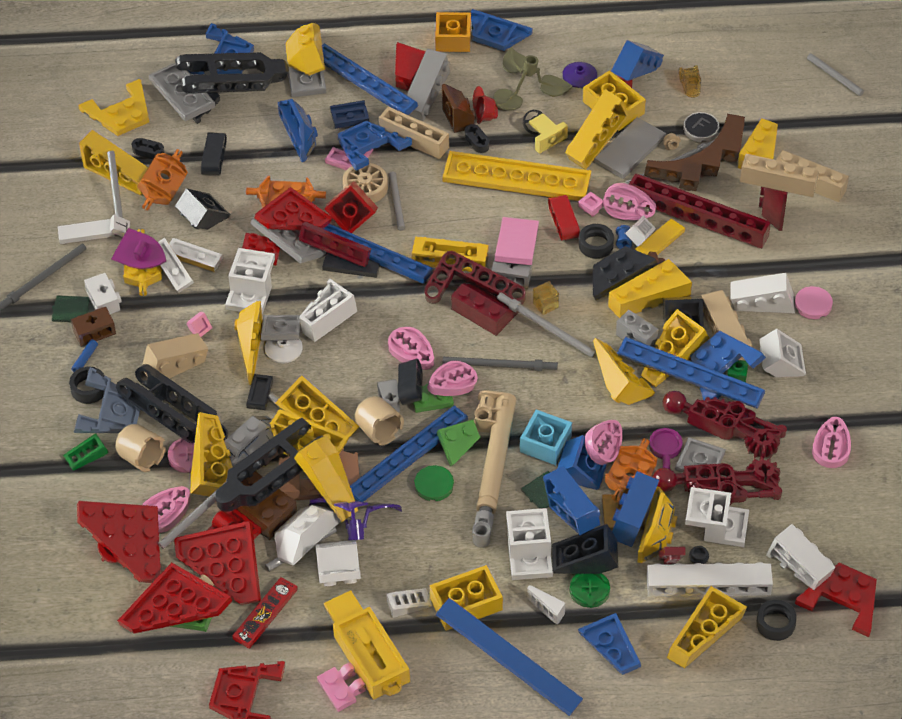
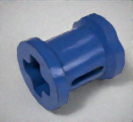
M621 225L616 228V234L618 235L616 246L619 249L624 246L631 248L633 245V241L625 234L630 229L628 225Z

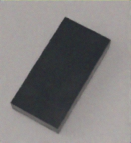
M254 374L246 403L248 409L266 411L273 376Z

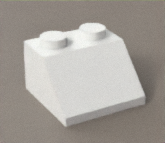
M778 329L759 339L760 352L766 356L762 361V367L767 373L775 377L806 375L802 345Z

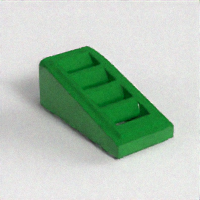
M95 433L63 456L74 471L105 456L109 451ZM76 456L78 461L75 462L72 457Z

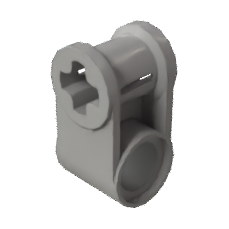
M397 380L377 382L379 397L383 398L399 413L400 404Z

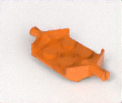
M176 149L172 156L161 153L157 154L137 186L146 198L145 203L142 205L143 209L148 211L153 203L169 205L188 174L186 166L180 162V157L183 154L180 149ZM161 174H166L169 179H163Z
M267 176L259 187H246V195H257L262 207H265L290 187L311 202L315 201V198L326 199V191L314 190L308 177H306V182L271 181L270 176Z
M645 438L642 439L639 446H620L619 454L609 473L605 474V483L609 489L615 491L612 496L614 501L619 502L623 493L628 494L627 483L630 477H635L637 471L651 477L658 458L647 450L650 444L648 439L646 442ZM627 473H632V474H634V475H633V476H628V475H626V474H627Z

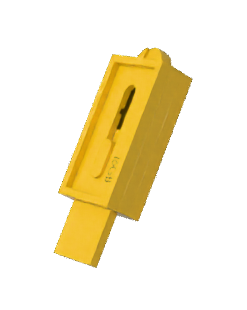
M351 590L324 603L325 609L334 621V638L355 668L358 677L365 683V688L371 698L375 700L385 694L392 696L401 691L402 686L410 682V669L370 606L363 609Z

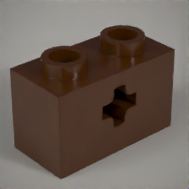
M107 307L96 309L71 319L73 332L81 347L87 345L91 339L99 341L116 334L115 324Z

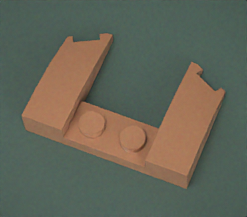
M343 448L339 456L349 485L359 479L358 453L352 454L344 451ZM290 456L284 459L282 457L279 458V465L290 458ZM300 473L280 488L281 491L293 500H309L323 497L310 479H300Z

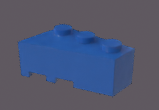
M626 40L611 72L629 81L656 71L661 66L664 55L647 45Z
M564 466L543 476L550 508L572 529L581 535L600 526V511L598 507L591 502Z

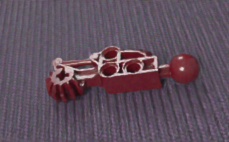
M675 390L665 394L662 400L666 412L673 415L681 414L682 412L687 414V423L724 440H729L733 437L745 440L744 444L748 449V454H754V458L762 456L763 459L765 457L771 459L778 451L780 439L786 436L787 427L785 425L778 426L756 417L754 411L746 408L739 401L726 402V399L718 400L717 397H714V399L706 397L705 400L697 399L692 405L687 402L683 393ZM755 422L766 429H756L749 424Z
M762 456L759 460L754 458L752 464H749L745 471H736L731 465L720 463L684 466L683 473H675L670 468L663 467L659 468L652 476L659 480L657 487H660L663 492L672 491L676 485H684L685 492L688 491L689 493L691 487L731 493L730 505L745 502L747 498L759 497L779 500L782 496V488L778 485L780 482V468H777V462L771 463L770 458L764 460ZM741 486H755L762 490H759L758 492H747V490Z

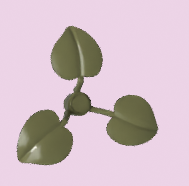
M511 47L506 52L502 65L511 74L521 73V79L514 93L509 89H499L494 93L493 99L496 102V106L500 109L512 111L520 108L523 99L517 94L525 76L531 77L535 73H537L538 82L541 83V91L552 97L563 95L572 88V85L553 75H544L541 79L540 68H537L538 58L533 55L525 57Z

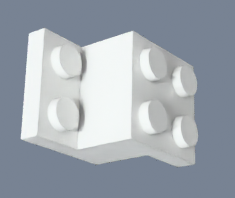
M238 248L228 276L230 293L225 304L226 310L240 312L256 301H261L263 315L272 288L270 272L275 260L274 253Z
M691 487L685 525L705 527L704 541L744 547L749 509L729 507L731 493Z
M547 508L506 511L512 580L553 577Z
M356 540L315 545L319 582L324 583V586L336 585L337 581L351 584L356 583L357 579H361Z

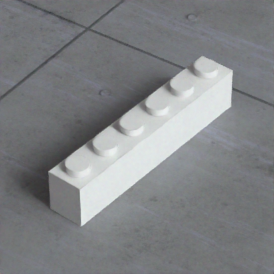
M761 562L755 564L676 563L673 565L653 564L647 566L648 597L705 596L710 586L728 596L771 595L772 592L771 564Z

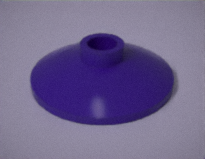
M573 62L564 68L562 76L563 80L571 84L572 87L583 88L597 79V70L589 63Z

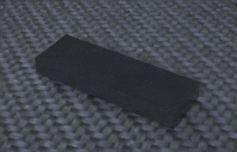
M326 252L322 265L323 271L377 278L380 269V263L371 259L363 267Z

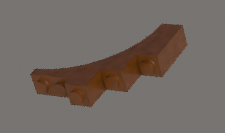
M727 113L720 134L708 147L690 157L679 160H647L644 176L666 179L671 182L676 181L679 182V188L697 191L700 174L717 177L721 159L730 162L738 161L745 117Z

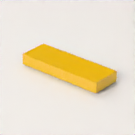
M671 218L642 244L636 247L635 250L648 255L649 251L656 252L658 255L685 232V227Z

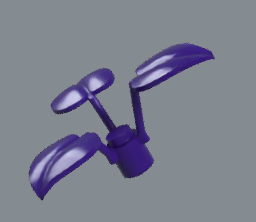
M323 497L310 500L309 506L319 502H326ZM353 501L350 503L339 502L334 504L336 507L351 512L352 520H345L346 529H348V540L364 539V528H367V519L370 512L380 508H394L402 512V507L397 504L387 503L367 506L363 523H361V519H355L354 508L368 505L367 502Z

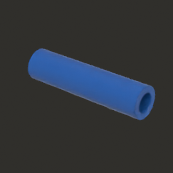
M91 339L72 366L71 370L73 372L85 366L98 346L95 340Z

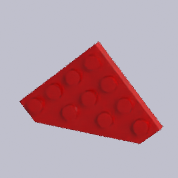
M78 501L77 523L82 528L85 527L103 548L106 547L124 568L127 567L134 574L133 577L138 582L153 583L161 574L160 546L158 545V506Z
M250 521L184 535L174 539L176 558L188 565L199 575L207 576L214 586L229 595L237 603L246 605L261 601L253 527Z
M171 562L117 621L120 626L136 634L219 616L229 606L232 599L226 593Z

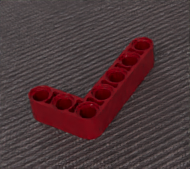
M454 251L444 253L424 289L426 301L436 304L443 297L455 275L496 297L503 293L509 298L514 299L512 294L520 292L522 296L516 300L521 302L522 305L526 299V292L523 286ZM450 258L456 260L452 265L446 263ZM465 267L472 268L470 273H464L462 270ZM440 274L447 276L443 281L437 279ZM486 275L489 279L483 282L479 280V277ZM504 284L506 287L503 290H498L496 285ZM431 290L438 292L434 297L428 295Z

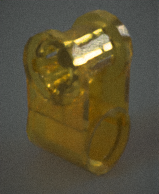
M694 65L691 68L684 69L679 67V79L686 96L691 98L698 97L701 93V77L698 66Z

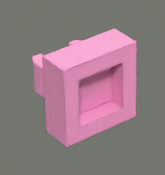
M592 192L578 201V207L592 217L604 206L603 200Z
M199 312L187 322V326L192 334L198 333L200 337L212 329L204 312Z

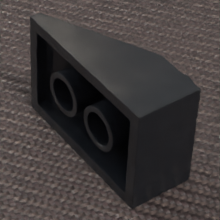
M608 524L552 544V571L554 574H602L619 567L617 539Z

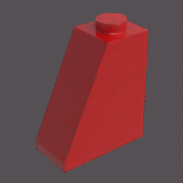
M397 42L395 82L397 88L409 91L426 51Z

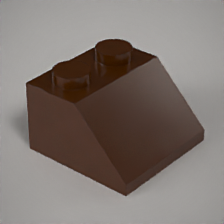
M442 84V110L454 133L465 131L466 126L474 124V120H476L475 111L470 109L469 100L464 97L462 91L447 84Z

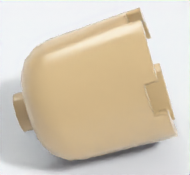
M372 396L366 398L358 405L355 412L357 425L374 443L379 445L390 443L396 438L394 435L397 431L403 429V416L381 397Z
M138 424L124 427L118 434L115 442L116 451L119 456L143 472L150 471L151 469L149 468L154 463L158 465L166 450L163 447L164 438Z

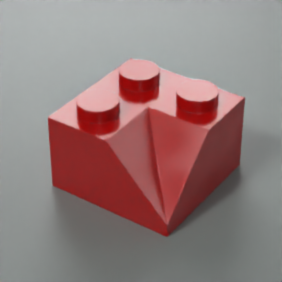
M353 181L327 203L324 209L343 230L353 233L376 213L378 207Z

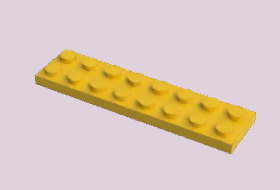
M449 151L442 182L546 197L567 195L569 200L580 201L587 195L591 170Z

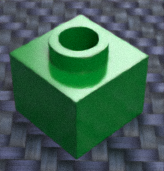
M738 360L728 368L727 376L746 382L748 363L744 360Z

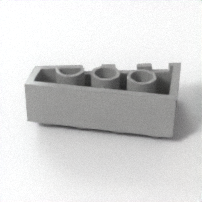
M431 49L426 50L407 93L408 97L418 103V107L409 116L424 121L426 115H429L431 106L439 94L442 84L445 83L450 74V62L448 61L447 54Z

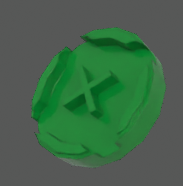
M427 466L416 474L414 480L415 491L424 500L441 501L447 498L453 491V475L442 466Z
M575 574L571 580L569 591L575 603L582 607L594 608L601 606L607 601L611 588L609 580L604 574Z

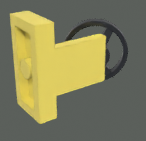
M530 110L523 117L525 130L533 135L540 134L535 137V150L539 154L568 138V125L562 122L555 125L539 110ZM530 112L538 113L537 116L526 120V116ZM526 123H529L537 132L529 130Z

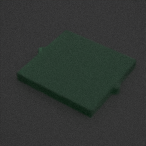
M57 295L55 306L52 307V322L71 323V319L87 314L89 312L90 298Z
M546 471L521 488V491L529 498V501L533 502L539 509L549 507L543 479L544 475L550 473L549 471Z

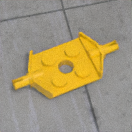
M124 265V283L139 287V295L143 296L144 292V296H146L148 286L162 279L161 265L149 269H136Z

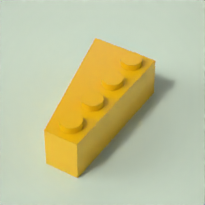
M91 130L79 142L83 167L111 181L107 152L114 151L119 185L142 195L137 186L149 167L94 130Z
M710 586L672 644L667 658L685 669L743 618L747 607Z

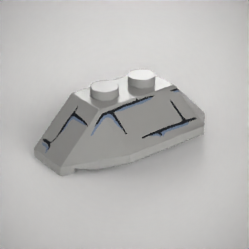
M252 416L225 439L227 450L229 449L231 454L232 466L238 464L274 437L270 427V422L272 421L270 417Z

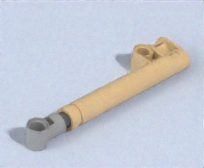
M489 390L479 392L478 400L480 403L474 412L477 430L490 433L476 507L478 512L476 513L475 523L472 528L473 543L480 548H484L490 543L494 519L493 514H495L516 405V397L514 395Z

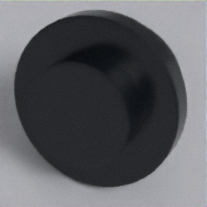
M695 546L689 552V560L693 564H706L709 560V552L703 546Z

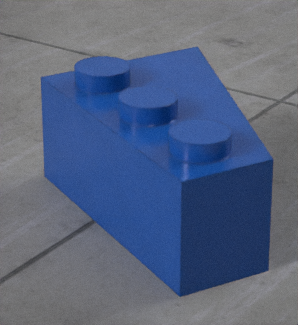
M638 471L634 478H629L626 486L629 489L628 494L623 493L619 502L623 506L621 510L616 509L612 519L616 521L612 532L617 542L629 547L633 546L658 485V479Z

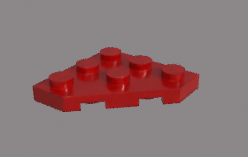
M291 187L255 213L254 217L255 220L267 229L301 230L304 222L323 229L332 221L330 215Z

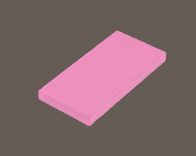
M503 217L495 261L532 265L539 221Z

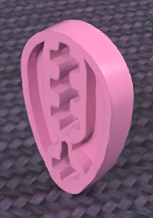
M616 183L610 186L605 192L603 199L606 212L618 219L639 220L643 215L648 218L652 217L656 210L655 202L646 193L626 183ZM611 195L615 196V200L613 202H611L609 198L611 197ZM620 197L624 198L622 204H618ZM629 200H632L631 207H628V203H626ZM646 205H650V210L648 212H646L644 208L646 207Z
M400 327L390 334L388 348L394 358L402 363L418 358L423 370H429L434 366L433 349L429 341L419 330L413 327Z
M450 361L436 369L430 378L427 389L434 395H463L474 389L478 379L477 373L470 365L464 362Z
M831 417L818 430L813 443L812 455L821 466L838 468L843 466L849 459L851 439L844 421L839 417ZM834 425H837L836 432H833ZM833 440L835 441L832 460H829L830 443Z
M607 420L595 425L586 433L585 447L590 458L599 465H605L616 459L622 444V426L617 420Z
M187 487L170 488L152 496L142 505L158 506L159 533H163L172 529L185 515L191 501V495Z

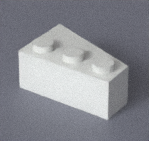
M786 273L731 282V301L735 311L795 313V295Z
M329 279L324 290L318 292L317 299L311 302L299 317L303 334L316 342L355 314L357 307L354 295Z
M793 524L775 537L766 554L769 558L774 556L781 561L780 566L784 569L789 567L796 572L794 576L813 590L828 579L835 569L832 561L825 557L818 550V547L810 542L803 532Z

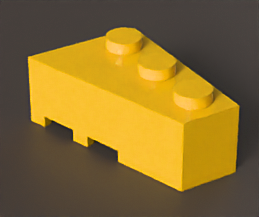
M761 118L739 153V169L742 168L745 154L769 159L774 158L778 124Z

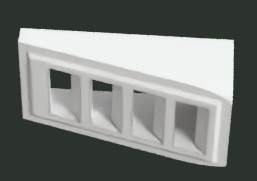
M643 215L625 234L639 246L656 228Z
M528 586L527 599L550 620L558 624L565 614V602L533 586Z
M426 588L387 594V603L393 618L432 607ZM419 596H423L425 602H421ZM412 598H415L416 603L412 602Z

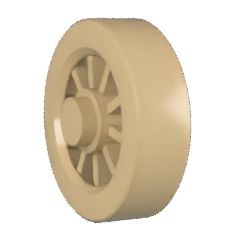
M369 163L368 166L357 171L351 166L343 175V189L355 181L374 203L381 200L388 191L387 173L376 164Z

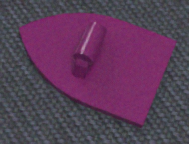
M131 228L127 229L111 258L115 262L136 269H149L167 262L164 250L154 238Z

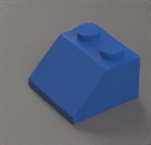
M582 435L566 441L558 468L564 466L579 486L597 490L600 488L607 464L599 465L590 458L585 447V436Z

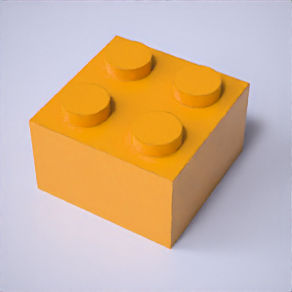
M436 12V51L470 52L471 13Z

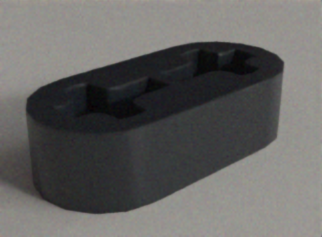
M470 124L466 126V140L476 152L486 153L490 147L489 138L478 125Z
M136 138L131 143L133 153L138 156L154 159L157 154L165 153L164 146L160 142Z

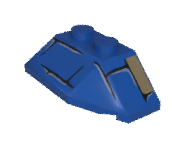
M293 99L277 102L279 116L303 163L316 146V137H318L316 127H312L310 115H306L303 107Z

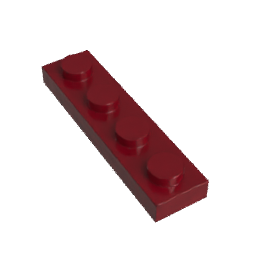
M307 222L302 224L299 241L363 267L368 264L371 248Z
M664 547L658 553V559L663 561V564H676L686 555L685 547Z

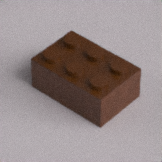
M254 472L252 477H247L241 483L244 486H252L263 476L258 472ZM278 489L258 505L240 506L236 510L261 527V534L268 540H271L275 536L274 533L297 512V505L295 500Z

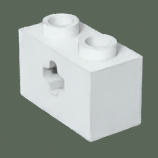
M106 273L84 280L86 292L95 310L107 307L110 314L120 311L119 303L122 302L118 292L114 291V283L112 279H108Z

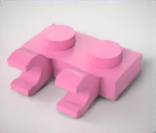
M351 662L345 664L339 671L336 667H333L317 676L319 684L338 712L356 703L355 696L366 691L365 683L361 678L356 679L349 687L346 684L345 680L356 675L353 671L355 668Z

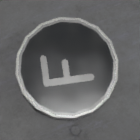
M705 112L693 113L684 121L685 135L696 142H702V140H706V142L711 141L719 132V122L717 119Z

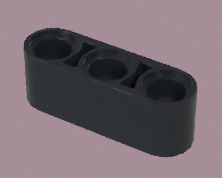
M207 133L201 162L202 175H221L227 144L226 133Z
M418 358L399 363L398 397L402 405L422 400L423 371Z

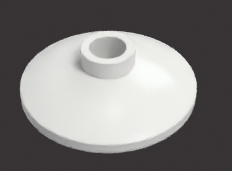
M300 338L299 340H267L265 343L266 356L273 362L281 364L296 360L303 350Z

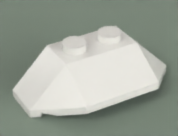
M315 505L299 509L274 533L278 560L292 566L296 564L340 522L331 508Z

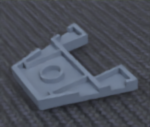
M90 367L85 385L105 391L98 419L78 414L74 433H120L124 427L137 424L140 409L118 393L116 384L111 382V378L101 376L96 373L97 370Z

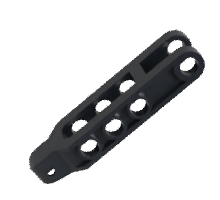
M261 52L183 54L175 59V65L178 70L204 72V75H190L181 79V88L185 93L265 91L270 84L285 80L289 72V67L285 60L270 59ZM257 69L263 73L218 75L217 70Z
M143 364L135 371L136 379L142 385L133 382L129 378H123L116 384V389L123 398L188 443H195L197 423L194 424L185 418L184 414L196 422L200 412L217 415V411L148 364ZM168 403H170L171 405H173L175 408H177L178 410H180V411L183 412L184 414H182V413L180 414V413H178L177 411H175L174 409H172V408L169 406ZM221 424L225 434V441L228 438V430Z
M303 418L296 420L229 469L227 482L216 490L217 507L221 511L230 512L240 506H256L301 473L303 469L294 459L299 451L293 446L311 429V425ZM318 436V437L315 438L313 441H315V440H317V439H319V438H322V437H324V436ZM285 452L290 456V458L252 486H244L241 483L247 477H252L253 473L262 466H267L268 462L277 455H282Z

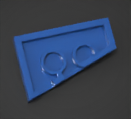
M616 613L578 629L579 633L622 675L641 667V663Z

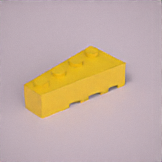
M604 90L573 141L568 145L565 153L569 160L584 170L589 167L629 116L622 99L608 90Z
M667 259L610 291L608 307L619 318L628 310L636 314L642 312L644 308L658 307L659 304L663 303V298L691 297L692 282L670 259Z

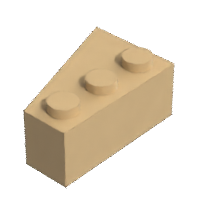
M198 333L147 344L143 364L152 366L170 379L204 363L208 347Z

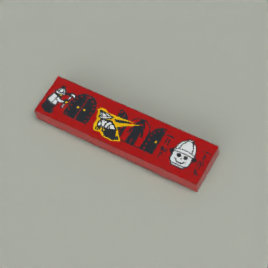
M280 577L232 635L233 640L250 649L296 593L298 587Z

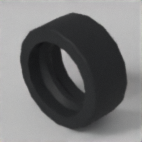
M590 224L581 230L579 234V249L585 256L600 259L612 252L614 234L609 227L603 224ZM592 236H599L607 240V243L601 246H593L588 244L586 239Z
M88 366L76 370L71 375L69 381L72 397L83 404L98 402L103 398L105 392L97 388L90 391H82L77 388L80 382L87 379L90 369ZM91 367L97 370L96 373L100 374L103 377L105 376L100 369Z
M775 599L766 601L758 610L756 626L759 633L765 638L781 641L793 634L797 614L794 608L785 601ZM777 612L785 615L789 623L785 627L774 628L764 621V617L768 613Z

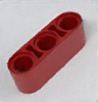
M561 195L548 198L549 210L561 241L579 238V225L568 196Z

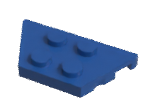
M474 9L471 10L472 41L505 51L533 33V28Z

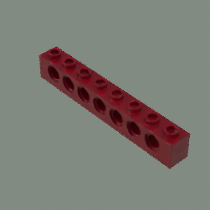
M635 173L629 185L642 190L655 202L656 211L761 249L769 237L771 222L637 173Z

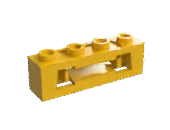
M415 236L412 249V259L436 268L445 252L454 251L487 267L489 245ZM424 257H429L430 260L435 258V261H424L423 259ZM452 258L446 261V263L449 265H452L456 262V260ZM465 267L462 271L471 272L472 268Z

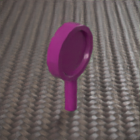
M661 428L654 431L650 436L649 448L654 456L662 459V468H670V459L679 455L682 450L683 441L677 431Z

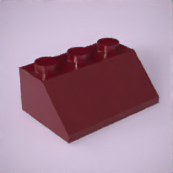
M761 187L760 195L763 196L759 198V208H762L761 215L767 221H770L778 231H782L788 192Z
M462 284L451 295V310L495 336L519 313L509 309V306L498 300L496 296L473 284Z

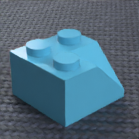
M536 409L520 437V452L556 465L563 453L566 441L570 440L572 436V422Z

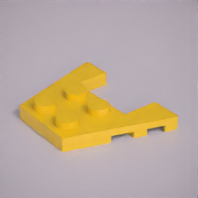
M140 79L126 84V89L132 97L100 110L93 99L79 104V110L82 113L86 112L91 119L98 120L103 127L117 136L149 123Z

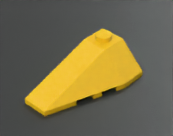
M256 301L240 311L239 318L235 319L234 330L238 331V339L249 385L252 384L261 342L263 323L261 301Z
M677 309L665 322L662 328L663 332L655 343V348L689 361L691 359L690 355L710 338L703 327ZM646 366L641 374V377L654 387H657L670 376Z
M596 338L593 340L606 387L612 394L611 398L614 401L630 405L652 397L655 394L654 390L643 378L639 379L633 374L635 370L622 361L623 358L618 356L617 352L609 344Z
M302 375L275 402L283 411L349 438L359 428L357 423Z
M201 412L198 414L191 468V494L210 497L226 482L228 470L233 467L230 460L231 454L229 449L227 450L224 432L217 415Z
M324 436L301 449L294 459L340 521L343 522L351 517V512L336 507L334 504L339 502L350 503L355 501L339 453L328 437Z

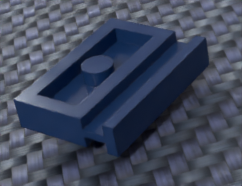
M365 100L330 106L335 129L356 126L364 121L370 122Z

